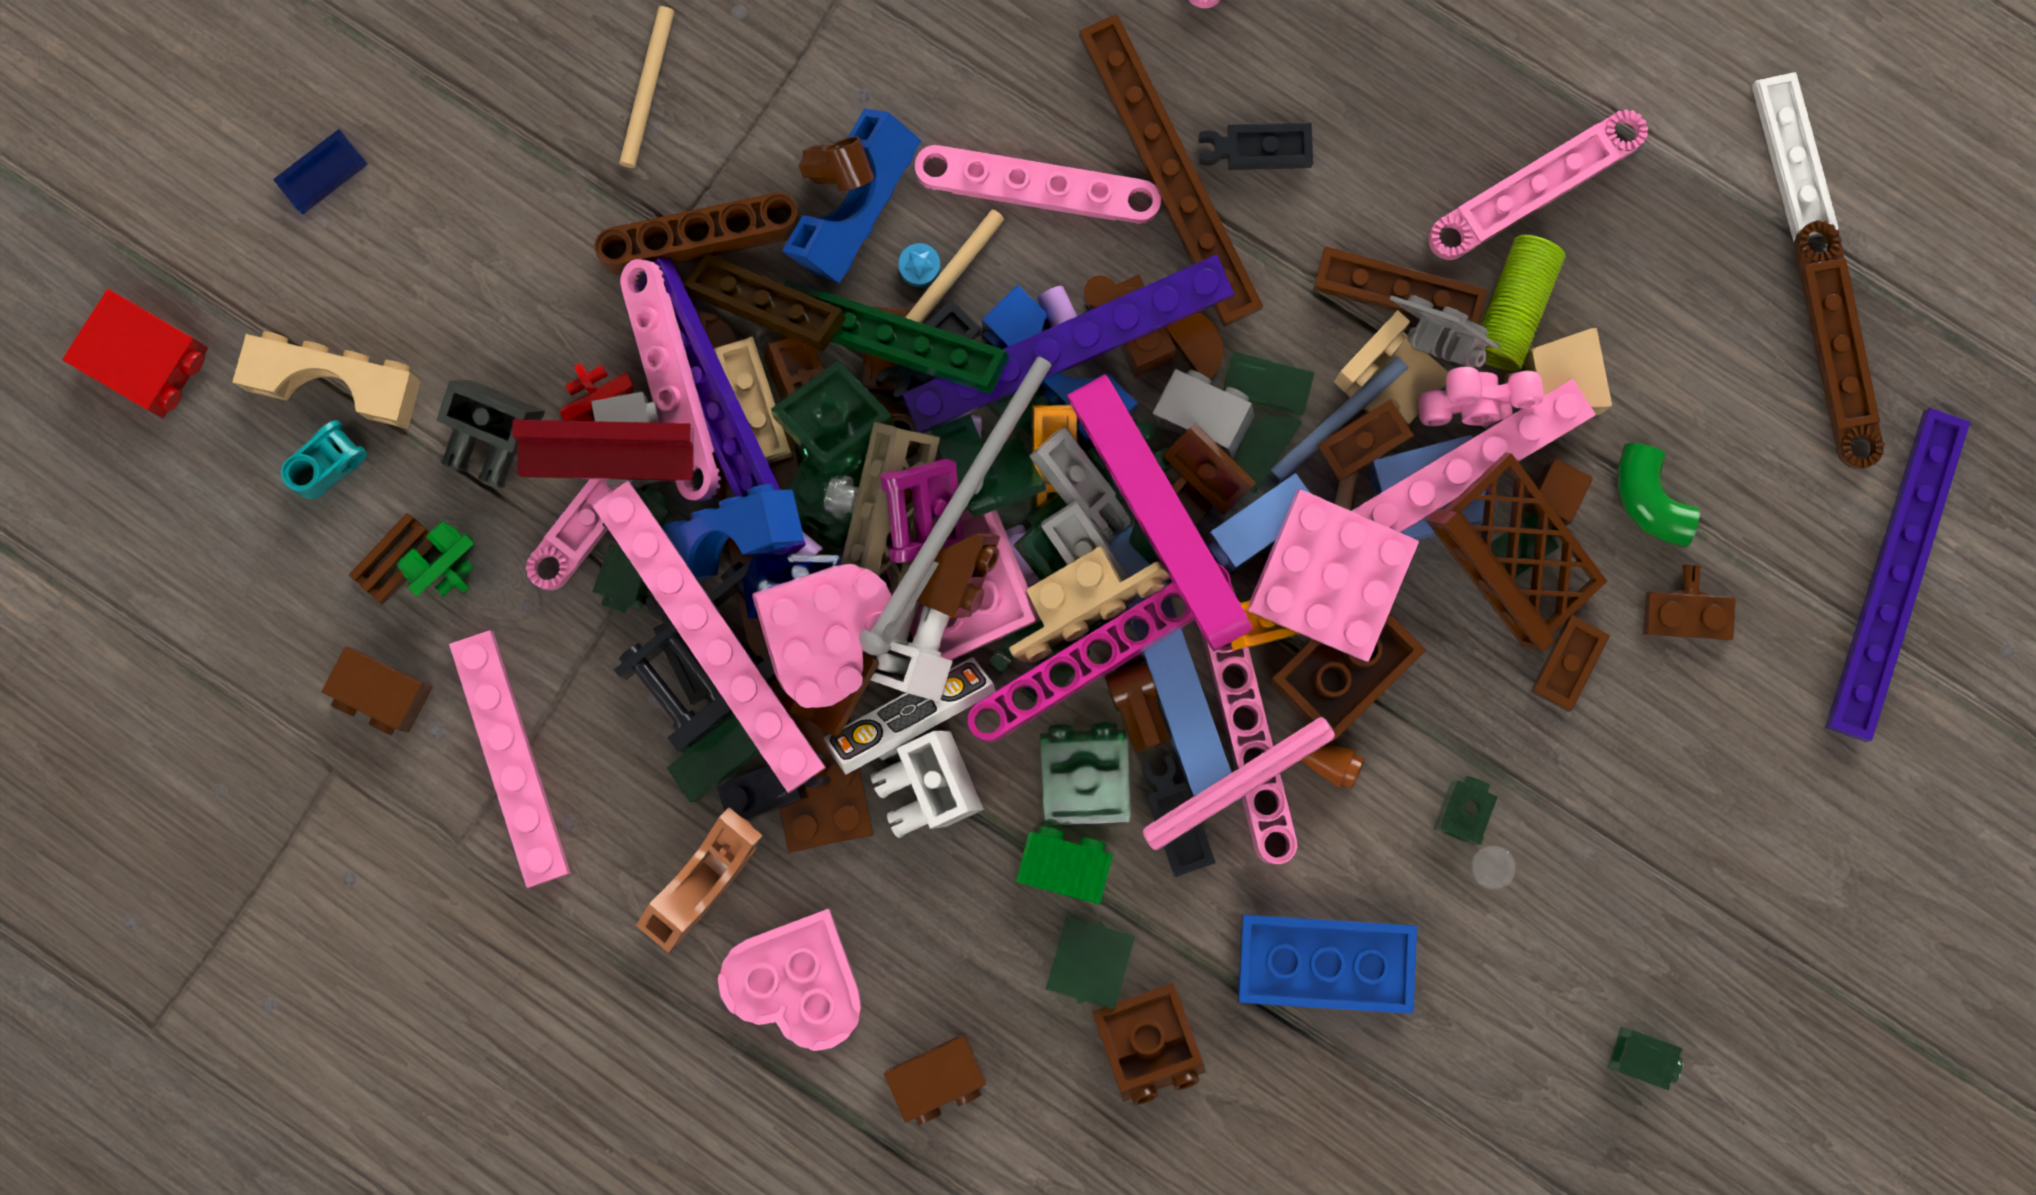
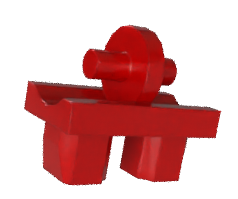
M580 362L574 366L579 378L565 386L571 396L584 389L588 393L561 407L559 413L564 421H595L591 401L633 394L631 389L633 381L626 371L597 388L595 383L608 376L603 365H600L588 372Z

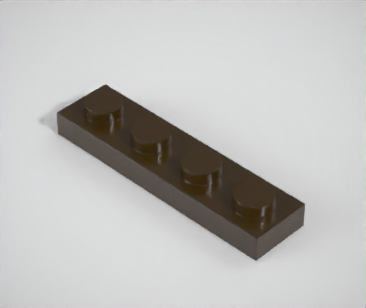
M707 253L684 283L688 295L823 352L846 320L842 309Z

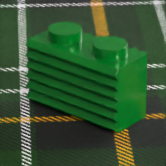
M1041 825L1038 833L1029 831L1016 882L1100 905L1113 854L1104 852L1106 843L1081 837L1079 845L1063 841L1065 832Z

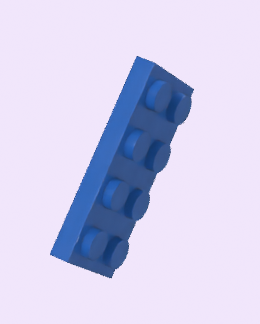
M1242 915L1237 1002L1414 1014L1417 926Z

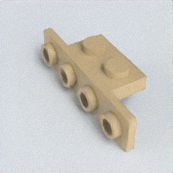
M1099 546L1026 589L1045 627L1014 644L1009 650L1014 658L1022 662H1038L1050 655L1052 652L1051 648L1064 640L1073 641L1082 637L1089 631V625L1101 618L1108 620L1120 615L1126 610V604L1139 596L1147 598L1160 591L1164 587L1163 582L1169 580L1170 577L1165 567L1160 562H1155L1126 580L1121 581L1106 550Z

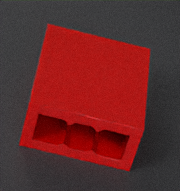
M107 288L62 360L144 409L164 418L167 412L172 411L180 402L182 397L181 390L189 377L195 375L201 369L205 360L204 354L208 347Z

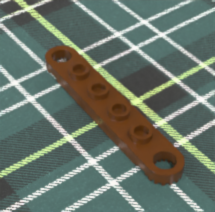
M1816 220L1799 230L1794 240V248L1837 454L1842 463L1847 467L1864 469L1876 464L1881 459V456L1884 454L1883 447H1885V443H1883L1880 431V418L1848 265L1842 250V237L1839 236L1840 232L1834 228L1833 224H1829L1827 221ZM1818 232L1825 236L1828 242L1825 253L1818 254L1809 249L1810 246L1807 245V239L1810 233ZM1855 436L1865 438L1870 444V454L1866 459L1856 458L1857 456L1853 455V451H1850L1851 440Z

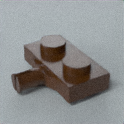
M1682 565V590L1671 593L1646 592L1643 635L1733 640L1736 598L1712 596L1699 591L1701 566Z

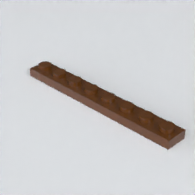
M1118 14L1080 30L1079 37L1151 182L1156 186L1161 202L1192 264L1194 265L1215 255L1220 260L1234 292V297L1214 305L1223 327L1262 310L1263 304Z

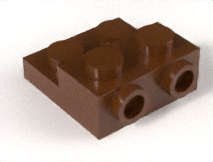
M1174 983L1092 1011L1123 1102L1132 1099L1134 1105L1150 1102L1158 1097V1089L1172 1084L1175 1090L1187 1089L1200 1081L1198 1075L1206 1073L1203 1059Z

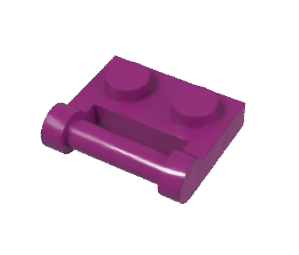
M943 459L911 469L890 471L880 475L881 488L887 492L892 545L889 546L891 562L913 561L958 488L955 461ZM912 487L918 539L912 542L909 539L904 489ZM962 516L959 518L941 550L964 540Z

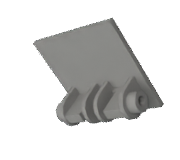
M1392 295L1390 297L1391 301L1420 319L1417 327H1413L1408 333V342L1412 344L1415 350L1423 351L1438 358L1443 357L1446 361H1452L1464 367L1474 368L1481 367L1486 360V352L1484 351L1486 346L1497 350L1500 347L1486 337L1488 332L1486 328L1468 321V316L1456 309L1447 306L1444 307L1442 312L1432 309L1434 304L1415 295H1410L1408 301Z

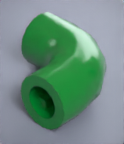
M1624 444L1618 466L1617 490L1626 514L1643 532L1661 541L1687 548L1695 536L1700 510L1698 507L1677 502L1664 492L1661 485V472L1666 453L1658 448L1644 444Z

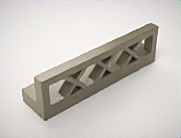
M874 422L841 565L854 564L858 567L869 569L877 575H880L888 568L892 575L889 591L893 595L909 569L911 561L904 563L890 561L889 550L885 544L887 535L891 531L887 492L881 488L880 475L890 471H903L934 462L940 438ZM909 441L924 443L920 461L910 468L905 459ZM911 495L910 503L906 505L910 542L915 541L917 538L913 495Z

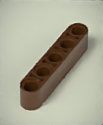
M771 193L611 227L603 230L597 236L594 250L603 266L610 273L621 275L624 267L635 259L655 262L657 258H668L672 260L673 264L702 259L706 253L716 256L786 241L790 238L801 217L792 197L785 193ZM778 210L791 212L790 219L783 224H775L770 221L772 215ZM745 218L750 221V225L745 231L741 233L730 231V226L736 219ZM705 227L709 229V233L704 240L699 242L689 240V235L695 228ZM662 235L668 237V241L662 249H648L649 242L654 237ZM617 244L626 245V251L622 257L618 259L608 258V252L612 246Z

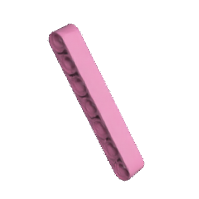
M1231 583V586H1230V587H1231L1232 591H1233L1234 594H1235L1234 587H1233V585H1232V583ZM1200 631L1234 770H1237L1244 765L1243 757L1248 749H1256L1264 753L1273 747L1249 647L1233 651L1232 645L1213 651ZM1235 666L1243 672L1244 683L1242 687L1233 689L1224 683L1222 673L1226 667ZM1244 707L1253 713L1255 723L1251 730L1244 731L1235 726L1233 714L1237 708ZM1279 773L1241 797L1254 850L1257 856L1268 864L1286 863L1292 859L1297 850V839ZM1259 791H1268L1275 798L1276 806L1269 815L1259 813L1254 806V798ZM1273 832L1282 835L1286 841L1285 852L1277 858L1270 856L1266 852L1264 843L1266 837Z

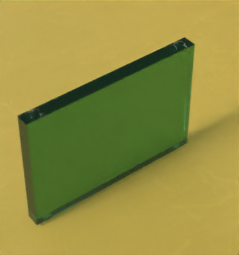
M1020 438L1004 444L985 475L978 494H973L968 502L969 512L974 518L1046 491V483L1040 477L1024 447V442ZM978 454L956 462L958 485L962 482Z

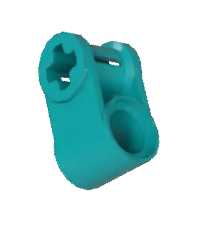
M331 421L320 428L311 440L296 453L287 458L282 465L281 479L288 488L302 498L317 499L323 496L344 476L361 465L368 453L364 447H357L343 432L344 426L340 421ZM335 444L339 446V448L342 450V453H340L335 448ZM307 468H313L314 476L310 483L299 486L298 477L300 473Z

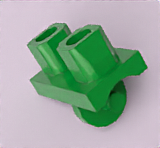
M442 520L426 535L441 552L439 556L429 564L413 547L397 562L398 568L409 581L407 588L416 597L442 573L446 577L435 589L443 597L455 586L464 594L471 589L463 578L475 567L467 559L461 562L455 569L451 565L474 544V540L466 532L460 534L454 527Z

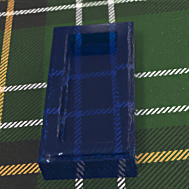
M338 129L273 180L294 207L303 215L362 170L368 163L344 133Z

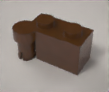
M1139 274L1117 285L1107 276H1094L1088 280L1084 288L1083 297L1086 308L1088 307L1090 311L1138 290L1145 285ZM1165 327L1120 347L1135 378L1173 361L1176 351Z

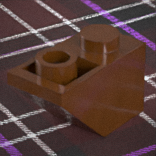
M977 533L940 550L934 560L939 565L916 602L952 618L971 617L972 613L978 610L983 601L984 589H982L987 572H990L997 563L999 557L997 545L1000 536L993 533Z

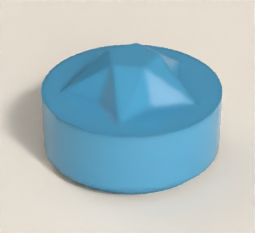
M922 243L912 244L905 248L899 257L900 275L910 286L916 288L927 287L940 274V258L937 252L929 245Z

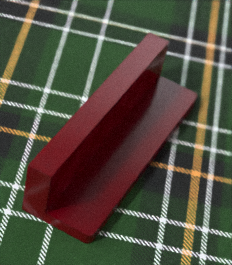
M513 420L512 437L518 442L517 474L521 478L691 481L693 479L694 428L691 423Z

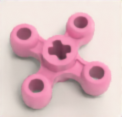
M1472 367L1455 368L1446 375V391L1430 390L1419 396V419L1426 426H1441L1449 423L1453 414L1461 413L1464 424L1482 426L1484 429H1489L1513 415L1512 406L1515 408H1532L1540 405L1544 397L1543 382L1539 373L1523 371L1511 375L1507 384L1498 385L1496 374L1478 372L1477 369Z

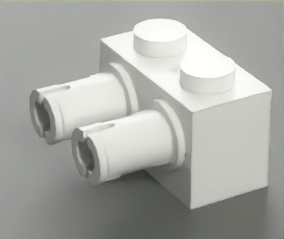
M915 603L891 642L890 650L882 655H870L879 662L871 680L912 695L940 702L953 662L952 660L940 657L941 652H938L944 629L950 616L923 606L913 642L910 643L907 639L914 616L919 607V604Z
M933 731L897 748L901 761L871 774L872 784H881L886 781V783L874 788L881 798H885L889 794L912 784L918 800L887 813L889 824L893 822L898 823L903 820L902 823L891 827L893 833L898 838L926 824L929 825L930 829L947 827L984 810L951 731Z

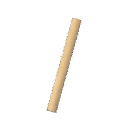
M658 7L619 164L624 167L635 168L674 16V10L669 7Z
M992 209L905 318L920 323L924 322L1003 223L1004 217L999 212Z

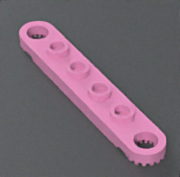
M1623 110L1597 123L1459 206L1456 210L1441 217L1429 232L1428 243L1430 249L1436 256L1445 260H1454L1463 256L1637 151L1648 135L1646 120L1642 119L1640 113L1636 114V111ZM1627 123L1631 125L1635 130V140L1625 143V141L1621 142L1620 138L1617 139V134L1614 133L1616 124ZM1444 228L1457 230L1461 236V244L1456 248L1445 247L1444 244H1441V239L1439 240L1440 231Z
M940 145L925 147L918 153L915 159V173L922 185L928 189L953 192V194L1136 224H1146L1152 221L1158 214L1161 205V197L1156 186L1142 179ZM939 157L947 163V170L942 176L931 177L925 173V162H928L930 158ZM1144 192V194H1148V197L1151 198L1152 205L1146 211H1135L1129 206V197L1133 193Z
M635 259L624 267L620 284L653 402L656 403L659 423H691L694 428L693 472L700 468L704 476L703 485L698 491L696 488H693L695 485L691 484V482H694V479L691 481H676L677 488L680 494L688 500H710L712 495H716V489L720 488V484H718V480H721V476H718L720 471L716 468L713 458V445L669 293H666L664 278H662L663 272L659 270L660 266L654 262ZM645 271L647 275L646 287L643 291H638L639 287H636L638 282H635V280L639 279L637 275H640V272Z
M589 479L544 536L543 541L530 554L531 556L528 558L526 566L527 576L537 587L544 590H556L565 585L608 531V528L592 506L612 492L607 486L606 479ZM643 485L635 486L634 488L638 492ZM547 557H555L560 564L559 574L551 580H543L538 574L539 563Z

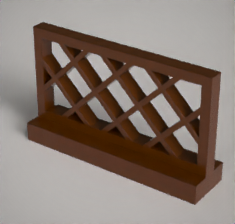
M1505 452L1445 510L1436 509L1425 520L1521 646L1544 652L1555 641L1551 635L1607 582L1512 453ZM1506 469L1515 478L1513 497L1496 496L1497 479ZM1486 489L1485 495H1481V493ZM1524 492L1527 494L1529 498L1523 497ZM1474 499L1485 500L1482 525H1471L1462 513ZM1495 501L1512 502L1510 527L1493 526ZM1523 503H1533L1539 510L1537 529L1520 528ZM1476 530L1482 531L1481 537ZM1492 531L1509 532L1507 557H1496L1490 550ZM1520 533L1536 534L1534 559L1517 558ZM1547 535H1557L1562 541L1561 560L1544 559ZM1500 562L1506 563V568ZM1517 563L1533 564L1531 589L1519 588L1515 583ZM1544 565L1560 566L1557 590L1541 589ZM1571 566L1581 567L1590 579L1578 591H1568ZM1525 594H1530V599H1529V600H1528V598L1525 596ZM1540 596H1557L1555 613L1545 622L1539 614Z

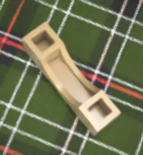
M263 331L261 337L246 334L232 382L245 391L287 401L297 388L310 380L322 377L337 378L343 380L350 388L357 413L368 420L406 429L409 428L421 380L409 372L410 366L392 360H385L383 366L369 363L368 356L344 350L343 356L328 353V347L310 341H303V345L300 347L288 344V338L272 332Z

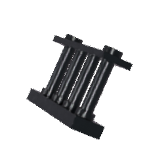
M751 560L745 565L742 562H738L721 576L723 583L711 591L708 596L717 608L738 592L758 617L752 594L759 591L751 580L761 572ZM722 615L768 684H772L777 680V677L775 676L770 655L766 659H763L761 656L756 657ZM673 623L643 647L640 643H637L619 657L621 664L614 669L616 674L628 680L636 673L675 722L672 725L675 732L667 738L679 752L686 753L734 714ZM669 646L709 695L706 699L710 704L697 714L693 710L687 711L649 663Z

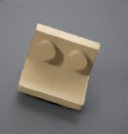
M1397 310L1340 371L1334 383L1351 398L1396 356H1399L1408 366V369L1363 410L1369 413L1388 400L1393 399L1401 407L1399 410L1409 425L1418 415L1419 396L1426 391L1441 390L1446 385L1448 371L1428 353L1415 350L1412 347V344L1408 342V335L1403 332L1410 321Z

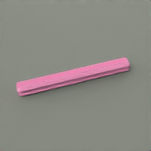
M1323 717L1316 719L1143 829L1145 840L1153 850H1159L1334 740V731Z

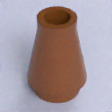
M1326 744L1299 762L1314 770L1339 789L1342 785L1352 789L1359 776L1365 757L1356 754L1357 749Z

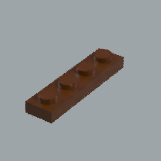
M1327 246L1323 250L1313 287L1315 291L1394 312L1398 310L1402 314L1413 317L1415 316L1391 301L1390 297L1392 295L1408 301L1410 295H1415L1434 304L1432 309L1442 312L1445 306L1451 307L1466 314L1468 321L1478 325L1488 289Z

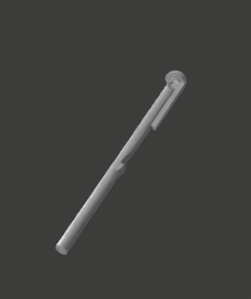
M1037 357L872 630L870 632L864 629L861 630L859 635L860 645L868 654L877 656L885 654L890 650L891 642L939 563L934 561L973 494H978L985 475L1052 365L1044 358Z

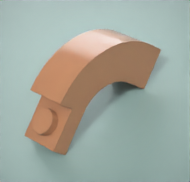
M728 808L717 819L706 839L690 861L649 903L636 926L667 953H670L734 881L757 850L756 845L763 835L754 829L746 819L740 817L731 808Z

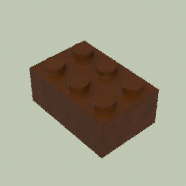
M1389 613L1369 662L1362 661L1311 639L1267 683L1307 724L1320 717L1327 720L1334 731V740H1336L1426 649Z

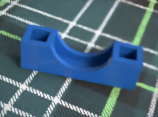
M864 108L848 138L860 137L874 179L861 187L849 190L842 204L833 212L820 217L802 215L782 250L815 277L840 283L843 276L849 272L855 255L863 241L871 234L874 222L884 205L891 199L897 182L904 170L912 163L914 153L922 141L889 112Z
M1017 285L982 319V330L985 332L982 338L988 345L1004 349L1043 332L1047 325L1048 314ZM1060 373L1042 381L1040 387L1044 392L1041 396L1048 405H1071L1067 395L1099 377L1076 379ZM1108 373L1105 374L1131 416L1136 411L1138 403ZM1077 417V434L1086 442H1090L1089 436Z
M772 484L755 486L747 490L748 496L745 498L732 497L718 502L719 509H704L690 514V521L671 522L665 524L663 529L698 582L718 575L720 554L729 537L735 541L742 554L773 553L804 541L793 490H774Z

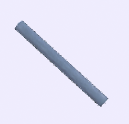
M1396 356L1271 469L1272 473L1283 482L1319 449V443L1337 433L1408 369L1405 362L1399 356Z

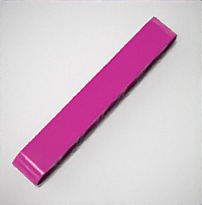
M1104 374L1068 394L1067 398L1076 416L1211 649L1216 651L1252 631V625L1244 609L1109 378Z
M1217 564L1231 586V578L1228 571L1222 565ZM1169 584L978 702L971 708L968 714L970 731L981 741L989 743L999 741L1192 622L1194 619L1187 606L1185 613L1178 618L1167 617L1162 612L1161 605L1167 598L1177 597L1182 600L1174 584ZM1132 620H1141L1148 625V636L1141 641H1132L1124 633L1125 626ZM1097 642L1107 644L1112 650L1111 658L1104 664H1095L1087 656L1089 647ZM1060 665L1071 667L1075 671L1073 682L1066 687L1055 686L1050 680L1053 669ZM1022 688L1035 690L1038 695L1036 705L1029 710L1016 708L1014 696L1017 691ZM987 710L995 711L1000 716V725L992 733H982L977 727L979 715Z

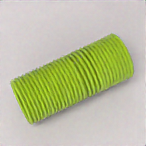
M1519 235L1514 238L1513 245L1509 250L1510 253L1503 265L1504 268L1500 273L1499 280H1497L1498 283L1494 288L1495 291H1493L1489 301L1490 304L1480 325L1488 330L1486 337L1500 346L1498 350L1486 346L1484 350L1486 352V360L1484 363L1501 370L1518 371L1522 369L1531 342H1533L1534 333L1537 332L1536 328L1539 327L1538 323H1540V319L1544 315L1543 312L1545 311L1549 296H1551L1564 258H1566L1565 252L1560 246L1533 235Z

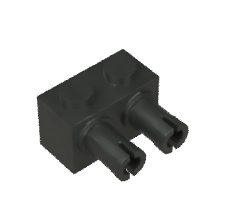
M472 380L449 381L436 421L450 426L453 430L440 463L444 466L452 464L451 469L466 472L477 438L488 442L490 448L478 479L483 482L490 480V485L504 488L514 455L518 453V442L512 437L513 420H542L545 410Z

